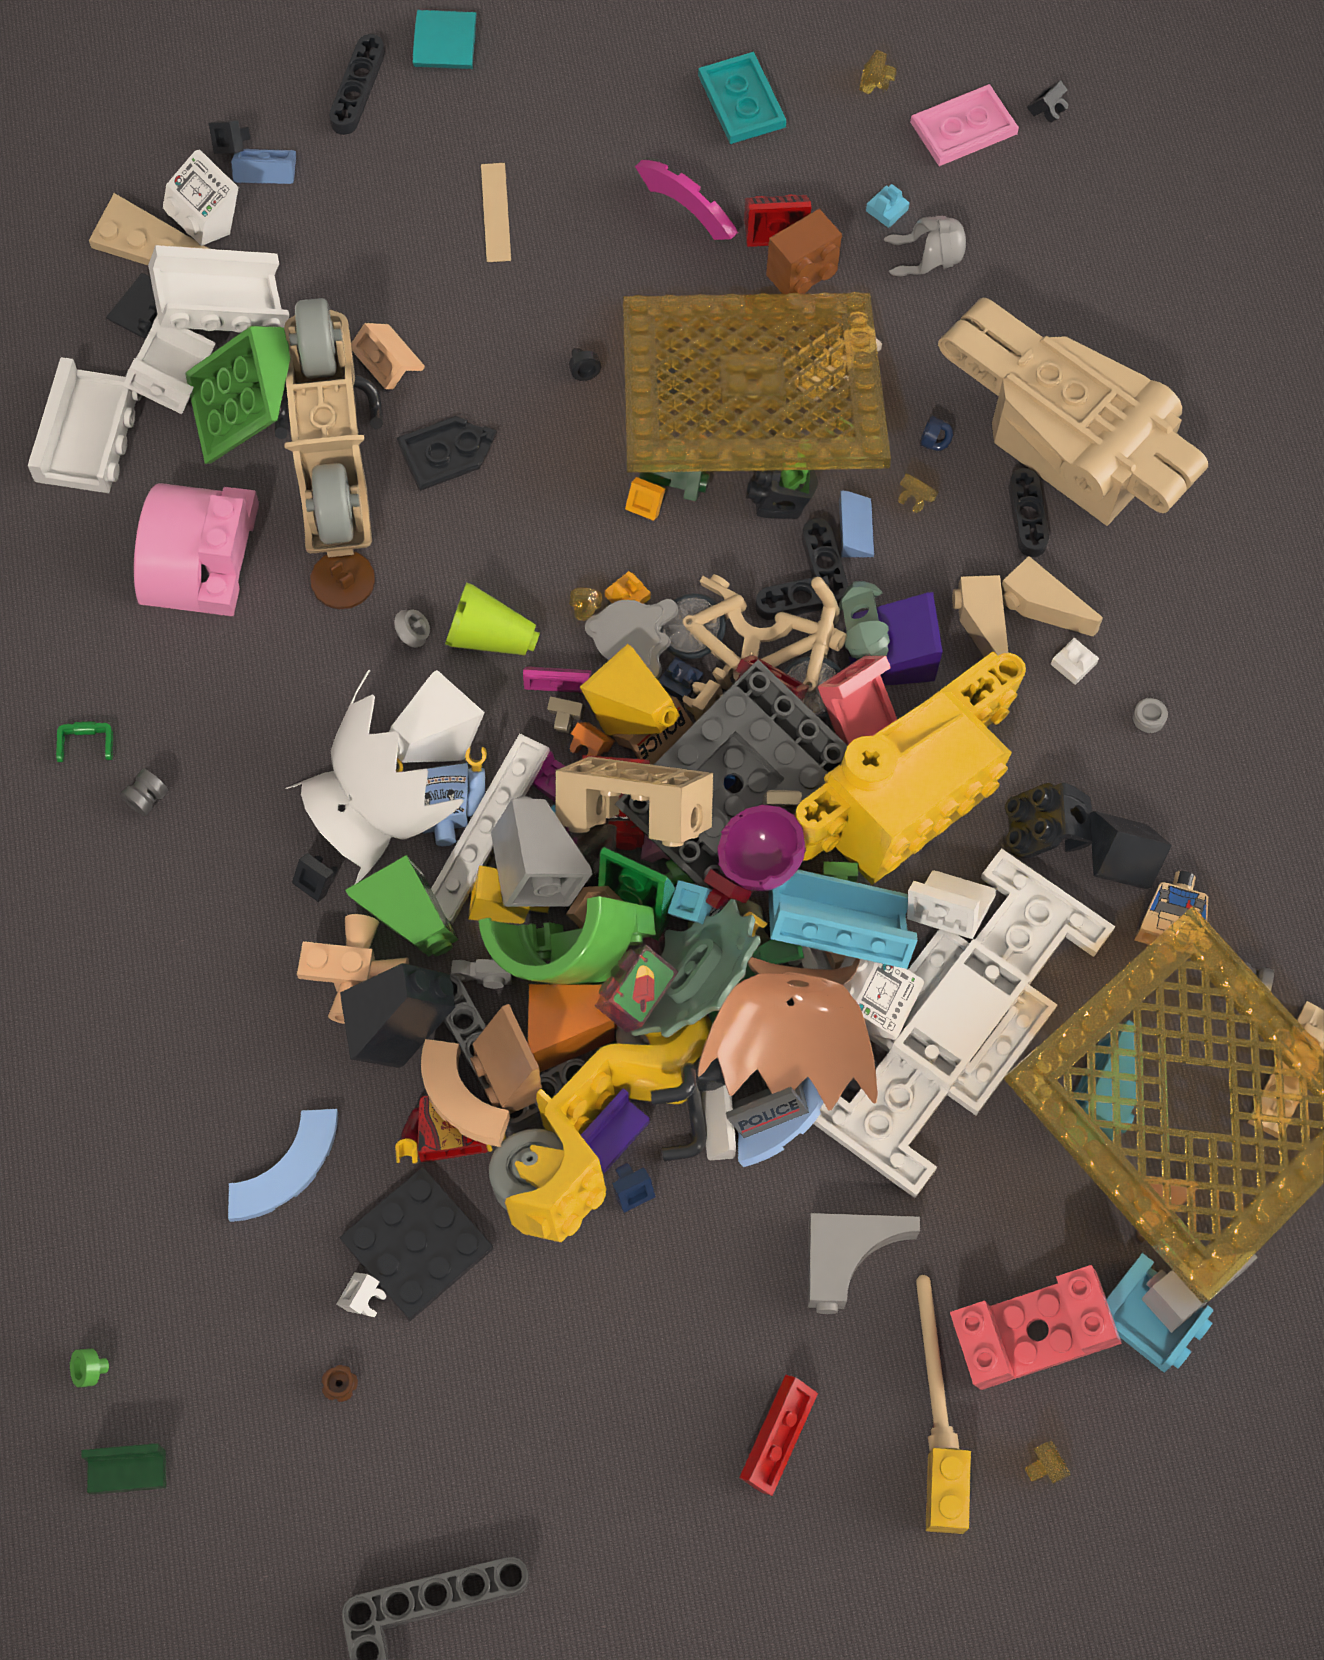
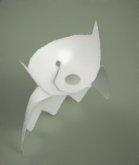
M370 670L367 671L358 686L335 736L331 748V760L334 771L322 773L286 787L288 789L302 784L301 797L305 810L319 832L343 856L361 867L355 884L376 864L387 848L391 837L405 840L416 836L447 818L464 802L462 799L425 805L427 768L396 772L400 733L393 731L369 734L375 700L373 694L353 703L358 690ZM339 804L345 805L344 812L338 811Z

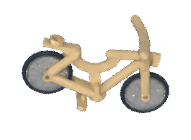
M715 574L710 579L702 576L700 583L703 587L722 596L724 601L718 603L709 596L696 593L685 594L673 600L678 605V614L660 629L661 633L668 635L671 639V643L666 650L674 656L683 659L701 658L712 653L725 664L723 670L716 667L712 672L718 684L725 690H728L733 685L730 680L732 674L735 681H737L740 673L735 670L740 660L751 655L758 657L761 642H770L785 637L792 629L812 634L761 660L776 667L812 649L811 656L793 661L783 672L809 686L803 703L822 721L829 718L817 686L841 671L834 662L827 659L829 647L839 651L846 641L847 634L834 628V625L839 621L840 609L834 594L821 577H815L811 581L812 588L823 602V610L818 622L785 612H778L775 615L776 623L768 628L751 626L742 615L747 607L744 598L727 589L730 584ZM729 618L737 633L744 637L741 658L721 642L725 635L726 620Z

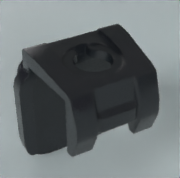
M777 432L768 434L767 437L761 436L757 452H752L750 455L748 470L753 471L756 476L755 480L750 479L748 482L746 498L751 499L752 503L756 504V514L759 517L798 519L807 503L813 497L818 486V479L814 468L810 467L807 472L805 485L799 484L797 491L779 486L782 471L783 435H779ZM790 501L793 502L794 505L782 506L777 502Z
M1065 782L1057 785L1044 783L1010 797L1005 804V812L1008 815L1009 822L1007 844L1015 856L1023 859L1031 858L1056 848L1064 838H1069L1065 840V852L1080 850L1092 844L1091 798L1073 785Z

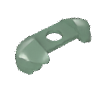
M854 581L847 587L839 603L840 611L843 610L847 631V638L844 644L852 658H856V660L863 656H886L888 653L887 645L890 642L887 634L889 628L887 624L879 621L875 598L881 595L882 591L876 585L866 581ZM861 608L869 609L868 613L862 618H852L857 610Z

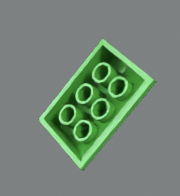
M250 326L185 372L187 384L194 387L190 398L205 464H211L277 421L291 359L284 327Z

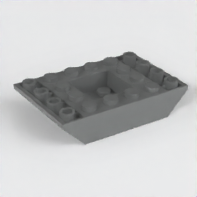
M758 659L654 764L657 766L713 773L712 828L700 833L697 838L688 839L683 842L682 846L677 847L664 846L661 840H650L698 886L713 890L714 887L704 882V879L710 869L724 874L718 864V845L722 835L721 831L730 819L747 808L763 805V795L768 790L802 792V800H804L825 784L824 777L826 774L841 764L847 745ZM735 775L742 781L741 791L730 793L724 788L723 782L727 776ZM624 794L615 805L649 838V800L637 801L631 799V795ZM785 809L795 815L796 809Z

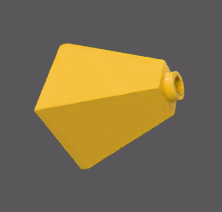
M626 644L580 686L603 731L607 735L662 733L667 727L672 726L680 716L671 697L629 644Z

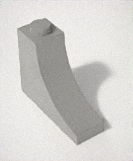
M811 1213L808 1221V1308H816V1312L820 1314L838 1313V1309H844L847 1303L849 1283L858 1266L871 1253L887 1244L917 1239L920 1232V1217Z

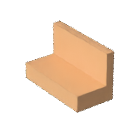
M364 323L351 343L354 354L384 389L393 390L405 371H422L425 367L389 324Z

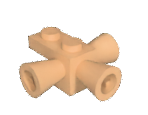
M350 914L345 916L346 946L304 941L302 943L297 976L299 979L334 983L337 995L328 1018L345 1024L340 992L399 964L409 965L408 958L375 960L373 950L369 948L379 921L367 915Z

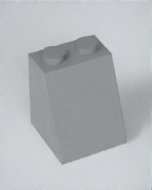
M528 796L511 799L491 831L503 906H570L592 875L590 865L545 799H532Z

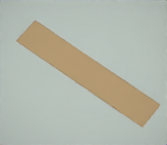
M505 163L481 164L487 262L511 261Z

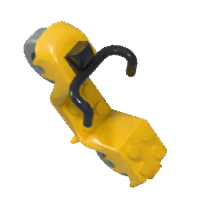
M625 1011L617 1025V1044H610L600 1048L552 1099L542 1089H539L536 1100L545 1130L527 1129L509 1136L502 1142L501 1147L496 1148L489 1164V1179L494 1195L500 1205L507 1210L511 1224L525 1235L562 1242L567 1236L573 1235L579 1229L583 1218L592 1209L595 1210L602 1204L606 1196V1186L600 1161L581 1134L623 1088L629 1092V1099L652 1101V1105L664 1103L682 1104L687 1101L692 1141L689 1144L662 1147L664 1161L691 1158L702 1152L706 1145V1130L700 1091H713L725 1086L724 1077L717 1058L710 1063L701 1076H697L702 1051L712 1027V1022L707 1015L693 1025L682 1027L670 1037L662 1036L661 1032L634 1036L631 1031L639 1021Z

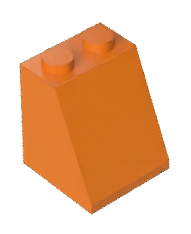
M529 984L528 1045L539 1066L540 1072L615 1041V1029H617L619 1020L622 1018V1007L614 1001L615 985Z

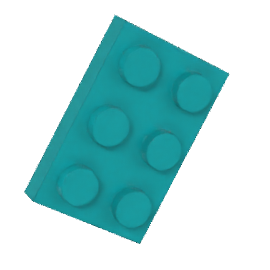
M754 52L698 68V77L730 144L786 128V118Z

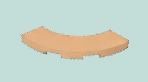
M425 1039L421 1056V1073L426 1092L435 1111L443 1120H447L452 1126L459 1129L462 1135L487 1145L501 1147L510 1119L509 1111L482 1102L465 1087L458 1072L461 1052L459 1043Z

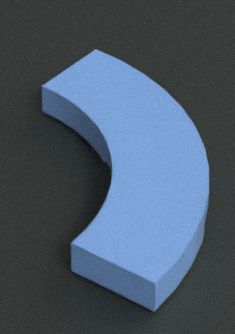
M809 1077L802 1082L809 1113L746 1138H743L738 1132V1162L743 1167L759 1163L783 1151L784 1145L789 1143L799 1133L803 1135L821 1114L820 1108L824 1102Z
M337 1109L302 1110L296 1138L284 1157L271 1169L255 1178L238 1183H229L228 1219L230 1222L248 1220L270 1213L294 1196L297 1197L308 1187L316 1177L327 1155L329 1156L338 1124Z

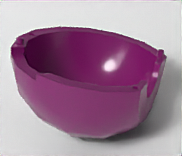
M760 805L747 808L732 817L721 831L722 835L718 845V864L726 877L747 890L770 891L788 881L800 867L806 852L803 828L793 814L781 807Z

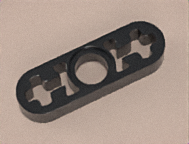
M1020 468L1013 472L1008 486L1018 548L1026 556L1038 557L1045 552L1049 541L1038 475L1033 470ZM1021 480L1025 481L1026 485H1029L1027 496L1024 497L1023 486L1019 484ZM1026 506L1032 507L1036 510L1037 516L1025 518L1020 513V509ZM1034 528V539L1039 541L1038 545H1033L1032 541L1028 540L1030 529Z

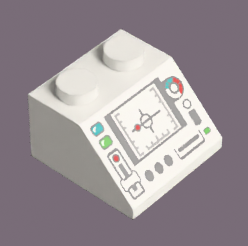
M199 149L193 152L166 184L163 209L188 235L193 237L202 246L230 235L238 186Z
M846 956L840 968L851 966L856 958ZM860 959L855 975L844 986L859 1004L868 1034L897 1040L924 982L920 977L907 969Z

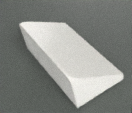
M725 1085L713 1091L702 1092L708 1160L733 1159L736 1152L734 1126L726 1117V1112L733 1110L732 1097L728 1094Z

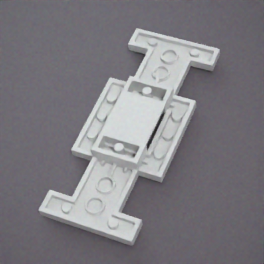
M1002 848L982 873L981 879L1007 896L1006 900L977 938H973L970 943L957 934L939 929L908 969L920 977L924 984L897 1040L869 1035L871 1041L888 1052L876 1068L877 1103H872L861 1088L851 1103L840 1097L830 1111H828L823 1103L820 1108L821 1114L813 1123L914 1198L925 1186L937 1167L910 1148L909 1145L947 1095L974 1115L979 1113L1057 1007L1056 1003L1034 989L1030 984L1066 937L1094 957L1115 928L1107 920Z

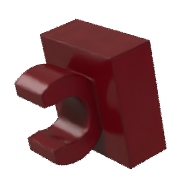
M712 869L709 870L704 879V882L714 887L707 896L706 903L717 910H722L730 899L746 904L753 892L738 885L726 877L725 874Z

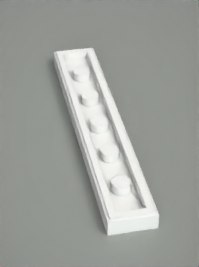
M522 734L518 735L431 888L450 924L454 923L472 891L479 865L486 866L494 852L491 831L511 799L526 795L550 752L549 747Z

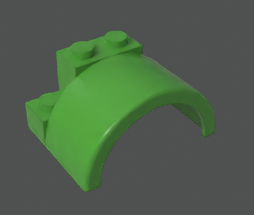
M602 896L587 898V913L582 929L563 932V925L550 922L543 923V928L536 929L535 924L513 925L492 921L491 918L478 920L482 940L487 951L502 969L513 976L557 985H615V991L616 985L623 984L628 978L626 955L628 946L642 944L643 938L656 936L652 907Z

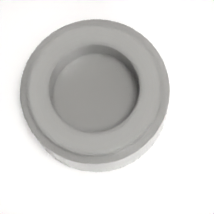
M1154 698L1141 700L1133 712L1134 724L1138 729L1147 733L1161 730L1168 718L1166 706Z

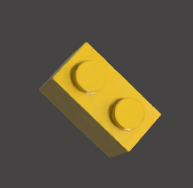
M933 1448L928 1454L926 1531L964 1534L969 1529L971 1451Z

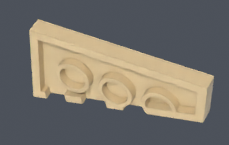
M115 193L89 239L90 246L93 249L145 265L149 264L155 245L209 249L204 245L201 246L196 240Z

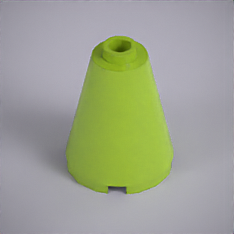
M466 582L445 645L525 656L527 650L534 651L540 633L534 631L536 624L481 589Z

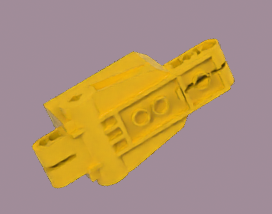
M991 652L924 703L880 730L874 736H861L854 739L847 746L841 764L825 775V784L802 800L797 806L794 816L803 828L806 848L803 861L814 858L823 850L827 853L836 847L850 863H858V871L873 885L886 874L895 870L912 854L917 853L934 837L943 833L956 820L965 816L984 797L988 798L1000 786L998 780L1008 770L1006 763L1012 752L987 726L991 723L994 725L999 724L1009 714L1008 709L1018 695L1016 691L1026 672L1023 660L1015 654L1003 653L997 655L995 652Z

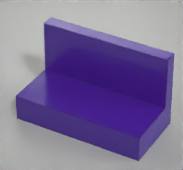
M624 1088L581 1134L599 1158L602 1174L612 1166L650 1123V1118L629 1101V1092Z

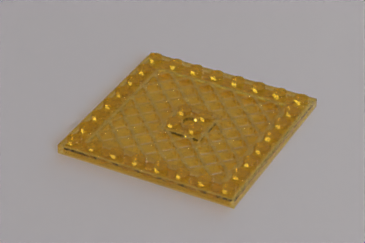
M823 292L819 294L760 293L753 295L623 296L627 473L890 468L891 455L870 293ZM795 325L800 329L798 331H795L791 327ZM826 325L831 329L827 331L822 327ZM733 326L738 330L732 332L731 330H729V328ZM764 326L768 328V330L765 332L760 328ZM671 327L675 331L670 333L667 329ZM703 327L706 331L702 333L697 329ZM810 335H812L813 337H815V338H817V339L814 340V341H812V340H810V339L807 338V337H809ZM718 336L719 338H721V339H723V340L720 341V342H717V341L714 340V338H716V337ZM749 336L754 340L749 342L745 338ZM778 336H781V337L785 338V340H783V341L781 342L780 340H778V339H776V338H777ZM685 337H687V338L691 339V341H689L688 343H686V342L683 341L682 339H684ZM797 345L802 349L800 351H797L793 349V347ZM827 345H829L830 347H832V348H834V349H832L831 351H829V350H827V349L824 348V347L827 346ZM734 346L739 350L737 352H734L730 350V348ZM764 346H766V347L770 348V350H769L768 352H766V351H764V350L761 349V348H763ZM672 347V348L675 349L676 351L673 352V353H670V352L667 351V350ZM704 347L707 351L703 353L698 349ZM814 355L819 359L817 361H814L810 359V357ZM688 357L692 361L690 363H687L684 361V359ZM656 358H658L659 360H661V361L658 362L657 364H656ZM830 365V366L834 367L835 370H834V371H830V370L827 369L826 367H828V366ZM797 366H800V367L803 368L804 370H802L801 372H799L798 370H796V369H794V368L797 367ZM704 367L709 371L703 373L702 371H700V369ZM674 368L677 371L672 374L668 370ZM817 376L821 380L816 382L811 378ZM657 378H658L659 380H661L662 382H660L659 384H657ZM690 378L693 382L688 384L684 380ZM747 379H757V381H749ZM801 386L802 388L806 389V391L802 393L798 391L797 388ZM833 386L838 390L836 392H833L828 388ZM674 388L679 392L673 395L668 391ZM703 388H706L710 390V392L705 394L701 392V390ZM815 397H819V398H821L823 401L820 402V403H818L817 401H815V400H813V399H814ZM689 398L695 401L691 405L685 402ZM786 398L790 399L791 401L789 403H786ZM658 399H659L660 401H662L663 403H661L660 405H658ZM801 407H803V408H805L806 410H808V412H806L805 414H803L802 412H800V411H798V410H799ZM833 407H836L837 409H839V410H841V411L838 412V413H835V412H833V411L830 410V409L833 408ZM739 408L744 412L739 415L735 413L734 410ZM769 408H772V409L775 410L776 412L773 413V414H770V413L767 412L766 410L769 409ZM673 409L679 412L675 416L669 413ZM708 409L711 413L705 415L702 411ZM788 418L791 421H793V423L788 425L787 423L783 422V420ZM821 418L826 422L820 424L815 420ZM691 419L696 424L690 426L686 422ZM724 419L725 421H727V422H729V423L726 424L725 426H723L722 424H720V423H718V422H719L720 420ZM757 419L761 423L756 426L750 421ZM659 421H661L662 423H664V424L661 425L660 427H659ZM835 428H838L839 430L843 431V433L838 435L835 432H833V430ZM740 429L741 431L745 432V434L743 436H739L735 432ZM773 429L778 433L773 436L768 431ZM802 429H806V430H808V431L811 432V433H809V434L806 436L805 434L801 433L800 431H801ZM674 430L680 433L676 438L670 434ZM708 430L713 434L707 437L703 434V432Z

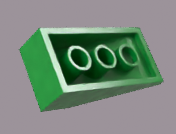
M603 847L600 852L598 887L609 886L624 902L652 907L656 936L650 937L659 941L672 915L668 914L675 887L667 876Z

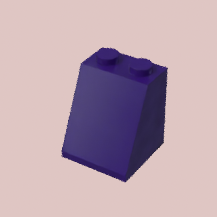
M933 592L877 607L878 619L880 622L887 624L889 628L887 634L890 639L887 645L888 653L886 657L891 668L881 674L884 686L935 681L942 656V645ZM869 609L854 613L852 618H862L868 613ZM848 657V666L856 662V658Z

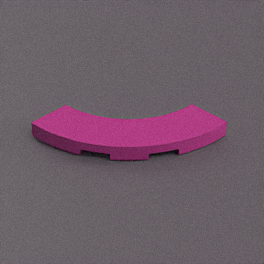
M641 160L635 166L650 192L665 194L681 203L697 217L714 240L732 239L738 233L736 227L715 201L710 203L699 193L700 186L683 173L677 176L667 170L668 165L651 160Z

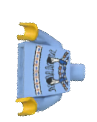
M470 746L465 755L468 763L427 769L425 805L456 799L464 800L461 806L447 818L422 832H434L436 845L450 846L456 843L455 829L468 825L469 816L474 814L485 795V769L482 768V763L487 757V751L484 747H482V759L480 760L471 758ZM397 758L398 769L396 772H402L403 764Z

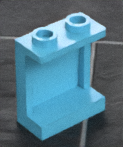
M1142 1253L1106 1300L1119 1337L1165 1373L1172 1365L1178 1369L1187 1359L1191 1351L1186 1346L1193 1337L1200 1340L1213 1324L1208 1320L1213 1309L1208 1305L1205 1308H1200L1171 1333L1142 1300V1297L1150 1290L1146 1283L1157 1274L1151 1268L1154 1261Z

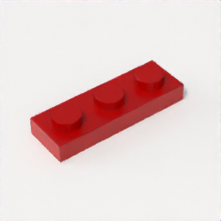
M785 1375L739 1477L761 1493L773 1496L818 1395L816 1391L796 1377Z

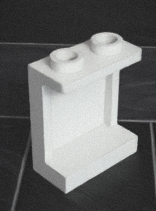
M157 315L136 359L134 358L123 386L182 414L194 388L187 384L185 372L211 355L215 343L187 328L160 327Z

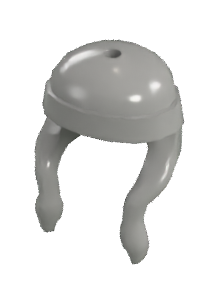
M946 216L923 217L917 221L911 234L904 236L889 235L885 237V242L893 245L912 243L922 234L931 231L927 236L922 261L919 266H898L889 270L890 274L899 277L908 274L920 275L926 274L940 265L945 269L958 264L963 259L966 248V236L962 224L958 220L947 218Z

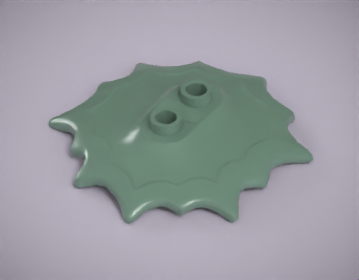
M730 899L719 913L713 916H706L703 924L694 922L692 927L686 931L666 930L664 933L665 948L659 960L670 968L674 975L644 1020L632 1029V1035L639 1036L661 1032L662 1036L670 1037L682 1027L693 1025L710 1012L720 1010L734 987L745 976L748 961L761 943L759 936L752 937L755 925L754 916H741L736 901ZM654 978V999H653L652 1001L655 1000V978ZM645 999L640 1000L639 1003L641 1012L645 1010Z

